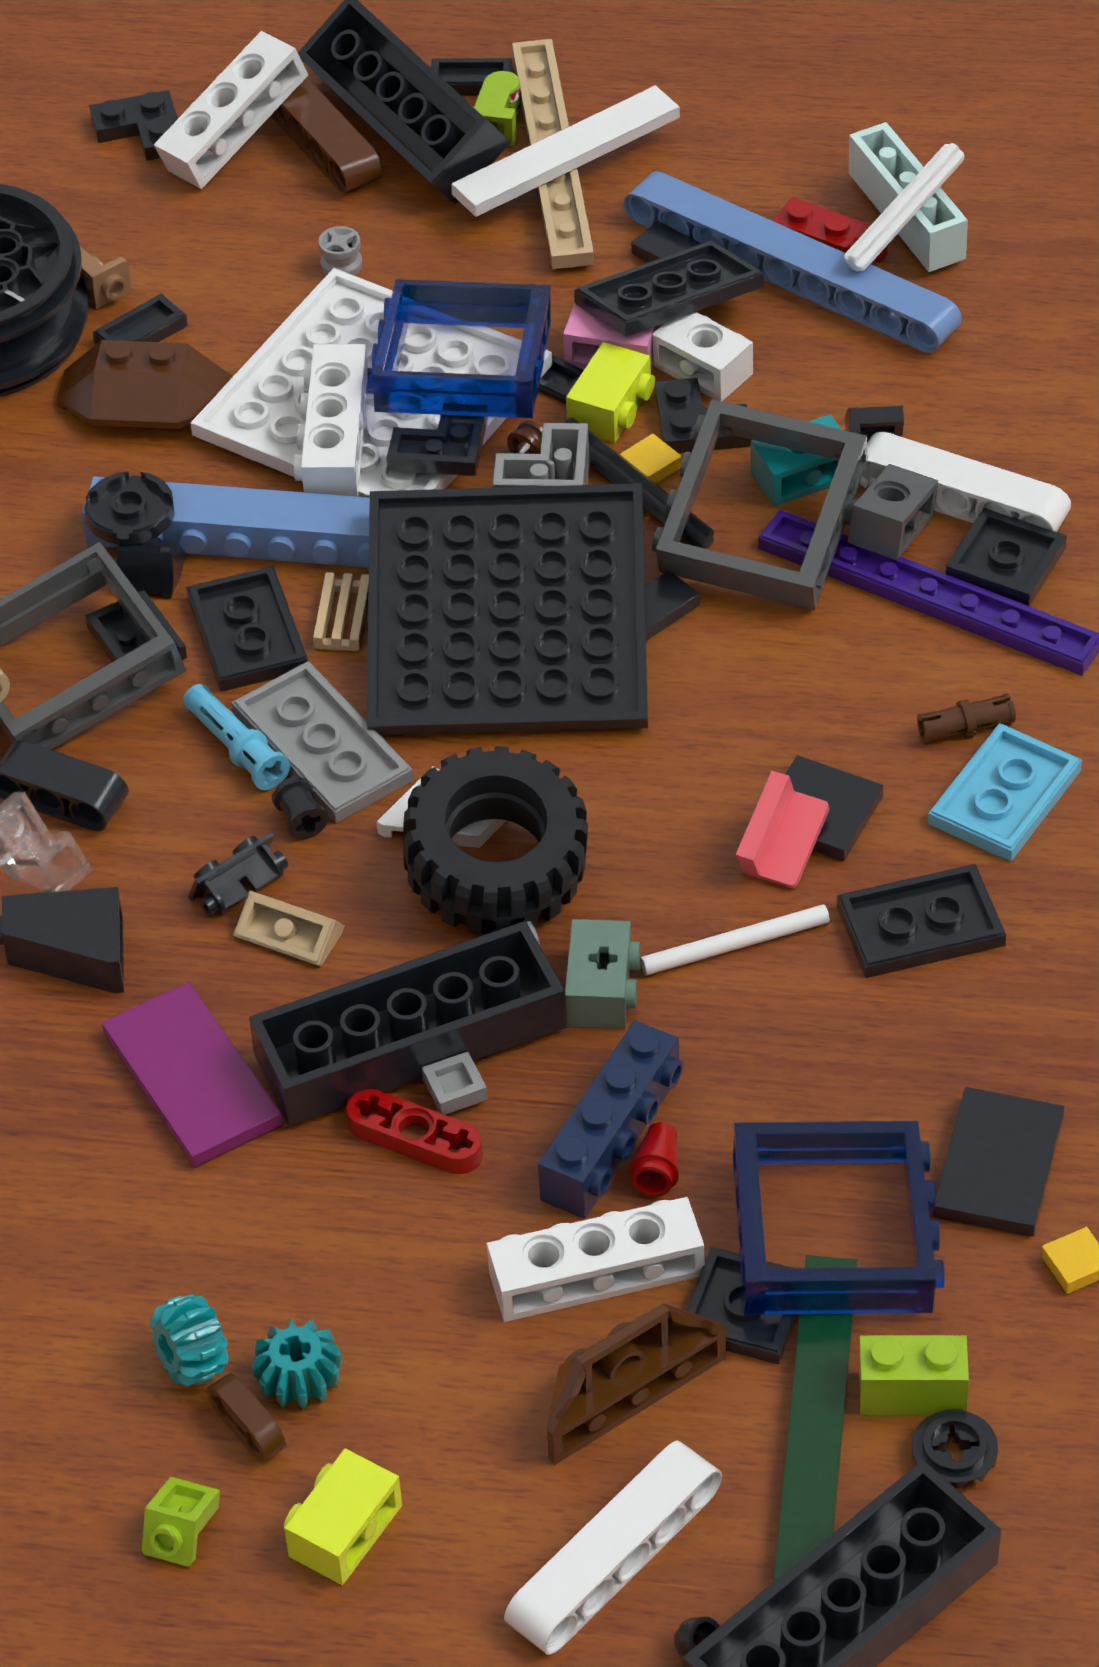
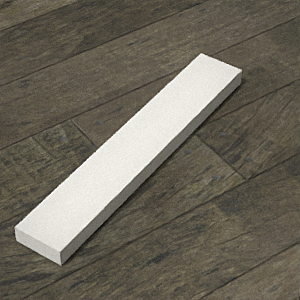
M655 85L452 183V195L477 217L680 118V106Z

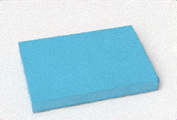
M999 723L929 811L928 824L1011 862L1081 772L1082 759Z

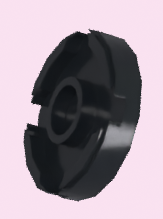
M128 471L118 472L105 477L96 483L86 496L87 502L84 509L87 526L96 537L112 544L134 545L154 539L170 526L175 515L171 489L164 480L151 473L140 472L141 476H129Z

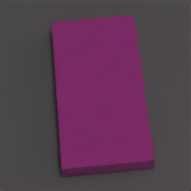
M190 982L102 1022L104 1035L194 1167L283 1125L281 1112Z

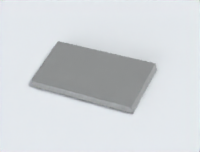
M309 661L231 702L233 714L248 729L262 732L268 740V746L274 752H281L289 759L290 770L288 773L292 777L307 778L313 787L312 797L314 801L326 810L328 816L335 823L344 820L414 781L413 769L376 731L367 730V721Z

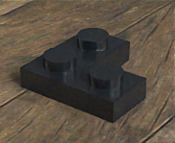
M169 90L148 92L144 95L108 100L103 103L89 105L91 120L98 143L139 135L146 161L160 158L154 144L178 119Z
M698 378L655 381V399L662 441L677 453L692 452L696 442L693 439L697 418L700 414L706 415L708 407L702 406ZM736 404L739 406L747 407V404ZM720 432L714 450L750 447V441L752 440Z
M444 400L437 430L393 427L386 457L388 471L476 476L489 416L488 402Z

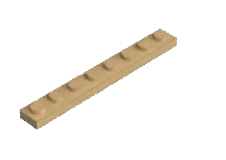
M552 39L512 43L515 72L520 79V98L529 146L569 127ZM576 168L537 187L552 269L594 265L593 245L578 169Z

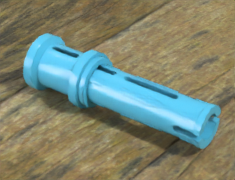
M197 684L188 689L183 697L184 707L190 710L229 749L231 762L239 768H245L252 775V782L257 788L261 790L273 789L287 777L290 770L289 759L281 752H274L268 746V740L262 732L248 729L210 692L206 685Z

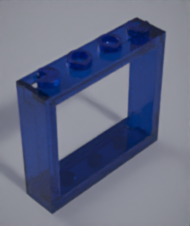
M396 279L392 297L385 298L384 319L379 320L378 343H374L372 348V368H367L368 381L366 393L373 394L374 412L533 419L552 322L551 285ZM409 323L525 328L515 376L398 371Z
M918 1121L734 1123L732 1162L744 1315L933 1313L935 1288H944L945 1274L943 1260H934L933 1251H939L940 1228L938 1220H930L929 1211H934L935 1185L933 1180H925L924 1172H930L929 1142H921ZM904 1162L915 1267L767 1269L758 1164Z

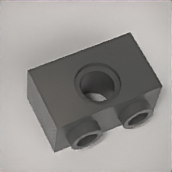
M888 464L877 478L872 477L861 497L859 499L854 498L851 501L845 519L846 523L850 524L848 543L898 560L933 518L939 480Z

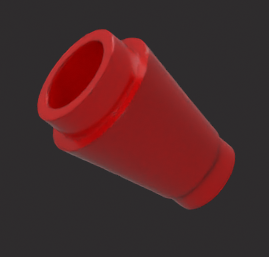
M656 1122L649 1126L643 1141L629 1165L628 1172L632 1185L641 1194L650 1197L663 1196L678 1182L677 1131L668 1123Z

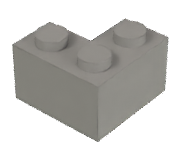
M543 423L541 454L496 453L493 488L588 485V423Z

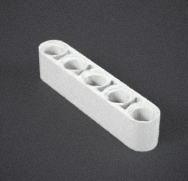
M877 432L867 442L868 461L860 481L862 487L866 488L872 477L877 478L888 464L939 480L934 511L974 523L982 509L986 508L1057 532L1071 509V500L1062 489L1042 481L887 432Z
M674 1441L669 1444L514 1595L505 1611V1622L545 1654L551 1655L556 1653L707 1505L721 1484L722 1472L681 1441Z

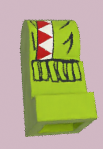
M497 71L485 78L474 108L511 141L507 147L513 148L517 138L516 115L521 110L520 79L512 72Z

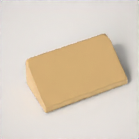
M249 891L233 936L321 967L342 935L345 925L326 916Z

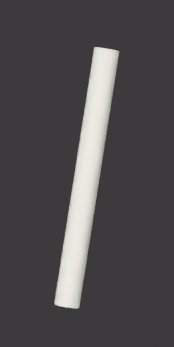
M822 904L640 957L641 968L644 975L647 976L830 922L829 913L826 906Z

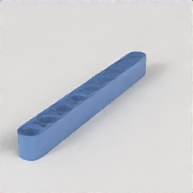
M651 172L624 198L625 211L636 223L650 228L654 223L660 221L702 244L712 240L763 272L764 281L920 351L934 352L961 325V312L946 297L871 264L864 271L856 272L845 262L844 252L663 172Z

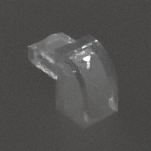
M14 792L0 804V866L16 883L32 893L70 891L93 871V868L69 831H49L25 792Z

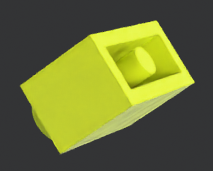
M602 342L566 396L567 419L574 418L579 423H588V430L599 439L616 443L625 428L629 429L634 423L637 409L642 401H647L653 393L655 376L651 375L650 355Z
M345 1448L333 1464L328 1463L321 1469L316 1478L313 1491L303 1504H295L288 1513L283 1528L286 1536L288 1556L343 1586L402 1507L399 1476Z

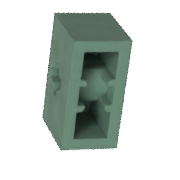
M572 919L565 987L566 1026L626 1029L627 1009H636L637 979H630V970L639 971L641 953L640 941L631 940V921Z

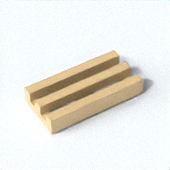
M326 572L313 635L314 649L360 651L368 608L369 574H361V580H353V574L344 573L343 579H335V573ZM340 592L332 637L326 638L334 593ZM351 593H358L350 639H342Z

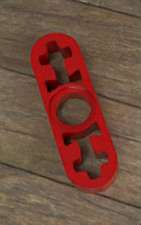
M375 1089L357 1092L348 1100L346 1110L349 1129L353 1135L362 1140L453 1174L469 1173L476 1169L482 1161L481 1135L470 1124ZM378 1111L379 1115L371 1114V1112ZM361 1114L367 1115L368 1118H361ZM411 1124H420L428 1129V1132L423 1137L417 1139H409L401 1134V1131ZM462 1144L468 1145V1149L461 1147L457 1153L451 1152V1148L458 1149Z

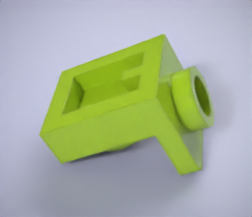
M170 1476L145 1507L142 1539L143 1554L179 1565L191 1566L196 1559L198 1534L219 1508L220 1490Z

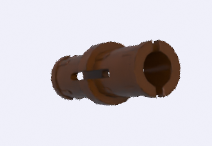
M1008 693L971 703L967 699L958 701L956 706L948 709L918 714V731L920 736H922L924 744L964 734L965 738L974 736L976 731L997 726L999 723H1014L1016 720L1013 701H1010L1011 697Z

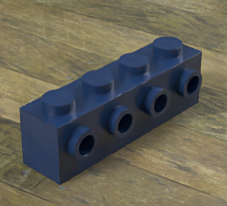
M636 1020L633 1021L539 1161L538 1174L541 1201L586 1219L597 1200L606 1193L612 1177L622 1162L627 1160L632 1153L635 1142L647 1124H650L655 1118L660 1104L670 1089L674 1088L678 1083L684 1065L683 1061L679 1060L678 1037Z

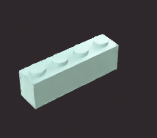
M887 122L849 135V175L882 214L923 169L922 164ZM940 187L901 229L898 235L928 272L966 259L968 220Z

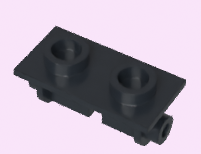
M270 832L259 840L255 836H251L232 851L234 856L221 864L217 860H213L200 868L193 876L195 881L188 896L190 901L202 895L203 898L200 899V904L205 913L209 916L214 913L221 915L248 897V892L240 883L241 880L245 879L252 890L257 892L283 876V870L288 867V862L280 851L273 853L270 850L275 834Z

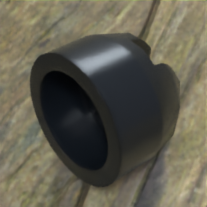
M692 1617L683 1621L674 1635V1644L679 1655L684 1657L695 1647L694 1644L698 1645L720 1627L719 1624L710 1617Z

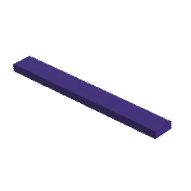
M779 510L758 537V549L802 566L816 523ZM845 534L841 535L827 575L829 577L1083 676L1099 653V633L904 557L900 556L898 560L849 544L848 536Z

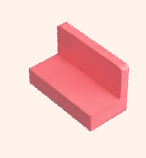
M771 770L736 852L742 873L795 889L798 886L830 810L828 802L794 791L788 775Z

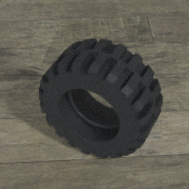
M495 746L494 751L482 752V747L468 749L464 757L458 758L457 754H453L441 760L440 770H437L435 767L430 768L421 777V786L413 788L408 798V809L404 811L403 822L404 869L408 871V883L413 893L421 894V904L431 913L435 914L438 910L441 911V921L453 927H457L458 923L467 925V932L481 935L483 929L497 931L523 921H531L534 928L538 927L539 918L543 917L545 921H549L561 912V903L564 905L570 903L577 893V883L583 879L588 837L587 810L583 799L577 796V787L567 776L560 779V768L548 760L541 764L536 761V754L522 749L520 754L509 752V747ZM500 819L524 827L537 839L539 844L528 854L518 859L506 862H488L464 853L455 845L452 838L462 828L474 822Z

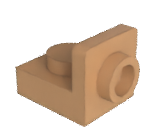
M80 246L82 256L80 275L86 286L88 301L95 309L130 293L129 266L123 257L103 265L98 257H92Z

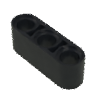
M13 741L0 758L1 799L89 830H103L129 793L126 782L115 772L26 741Z

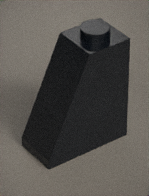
M118 887L2 896L0 945H4L9 965L112 993L124 992V918Z

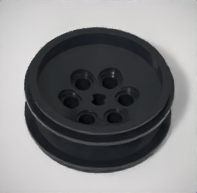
M0 184V397L30 387L56 371L69 358L79 343L89 313L87 290L80 275L82 268L81 250L72 227L58 210L46 200L26 190Z

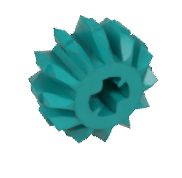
M193 1294L185 1297L180 1295L165 1301L164 1305L155 1308L154 1315L150 1319V1326L153 1330L151 1340L155 1344L156 1355L162 1361L163 1370L170 1374L172 1381L177 1385L183 1384L186 1387L195 1383L200 1385L214 1379L213 1376L223 1373L224 1366L228 1364L229 1359L225 1349L228 1341L223 1335V1325L216 1318V1310L209 1307L204 1297Z
M291 1317L284 1330L270 1325L267 1333L268 1339L257 1340L254 1349L256 1357L252 1363L254 1378H257V1382L260 1384V1391L264 1394L265 1398L276 1396L277 1402L282 1409L292 1400H297L303 1409H305L308 1403V1398L311 1397L325 1402L327 1388L338 1387L340 1380L339 1369L342 1364L341 1350L335 1345L334 1336L330 1333V1330L318 1331L317 1325L312 1319L303 1327H297Z

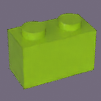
M860 1335V1416H930L945 1410L967 1411L969 1386L967 1335Z

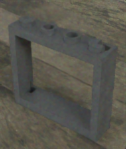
M711 399L706 415L700 414L697 418L693 439L696 441L692 452L686 451L682 458L680 466V477L682 480L678 490L672 489L669 493L666 504V515H668L665 526H659L653 537L652 551L657 554L659 572L665 573L670 570L678 577L815 610L846 523L848 507L855 498L868 461L867 436ZM720 432L839 460L800 572L679 543Z
M100 542L0 598V646L105 585L148 642L16 719L2 701L0 703V727L11 743L21 740L52 750L186 671L174 640Z

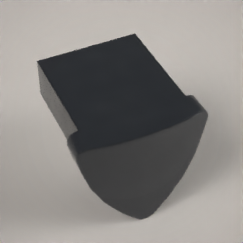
M903 405L848 408L844 420L845 431L867 436V442L877 432H887L902 437L904 427Z
M118 545L116 548V564L137 592L145 590L146 593L161 594L162 597L172 598L185 560V551L180 545Z

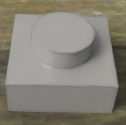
M469 1052L422 1067L423 1081L439 1113L446 1115L488 1100L487 1087Z

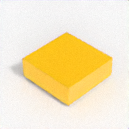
M655 434L649 435L620 453L623 458L655 483L679 470L682 462V456Z
M1088 1227L1042 1245V1259L1067 1294L1099 1281V1243Z

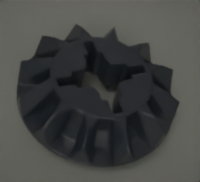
M962 1410L940 1411L924 1419L914 1432L912 1458H915L917 1464L924 1460L946 1481L956 1483L961 1490L967 1482L975 1479L982 1482L986 1473L996 1465L998 1441L995 1432L985 1420L973 1413ZM950 1436L954 1437V1442L958 1444L959 1449L964 1450L960 1462H955L950 1452H946Z

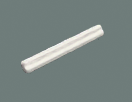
M944 144L845 253L844 260L852 270L856 272L864 271L964 161L965 155L956 144Z

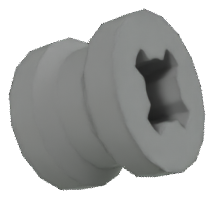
M336 226L322 232L318 244L322 254L320 264L323 273L327 276L335 268L353 276L357 275L362 269L363 263L362 255L359 252L361 240L358 232L346 226Z

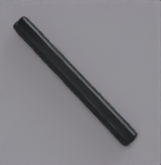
M568 418L564 423L579 422L574 418ZM588 430L589 464L614 484L642 483L643 507L665 524L668 515H666V504L669 494ZM690 512L681 538L692 546L704 549L707 546H711L714 542V530Z

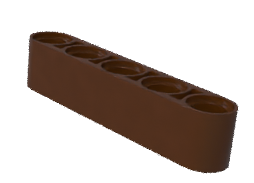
M307 77L271 115L273 120L341 193H347L382 177V166L376 151Z

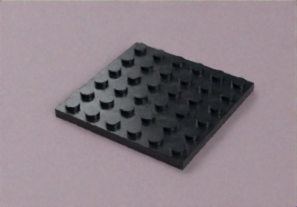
M642 483L370 491L367 730H374L380 736L648 728Z

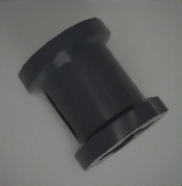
M291 777L285 779L277 785L271 796L274 806L279 811H283L287 818L286 827L289 834L299 840L314 837L326 827L328 822L326 810L321 805L316 804L312 797L313 787L307 778Z

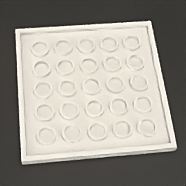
M333 268L191 422L192 436L294 477L295 454H302L303 451L298 450L297 427L298 423L306 422V419L301 418V393L309 392V389L304 387V363L312 362L313 344H366L369 382L358 497H370V491L446 489L457 475L388 471L386 457L393 427L437 430L444 400L488 402L489 416L483 440L484 445L552 366V352Z

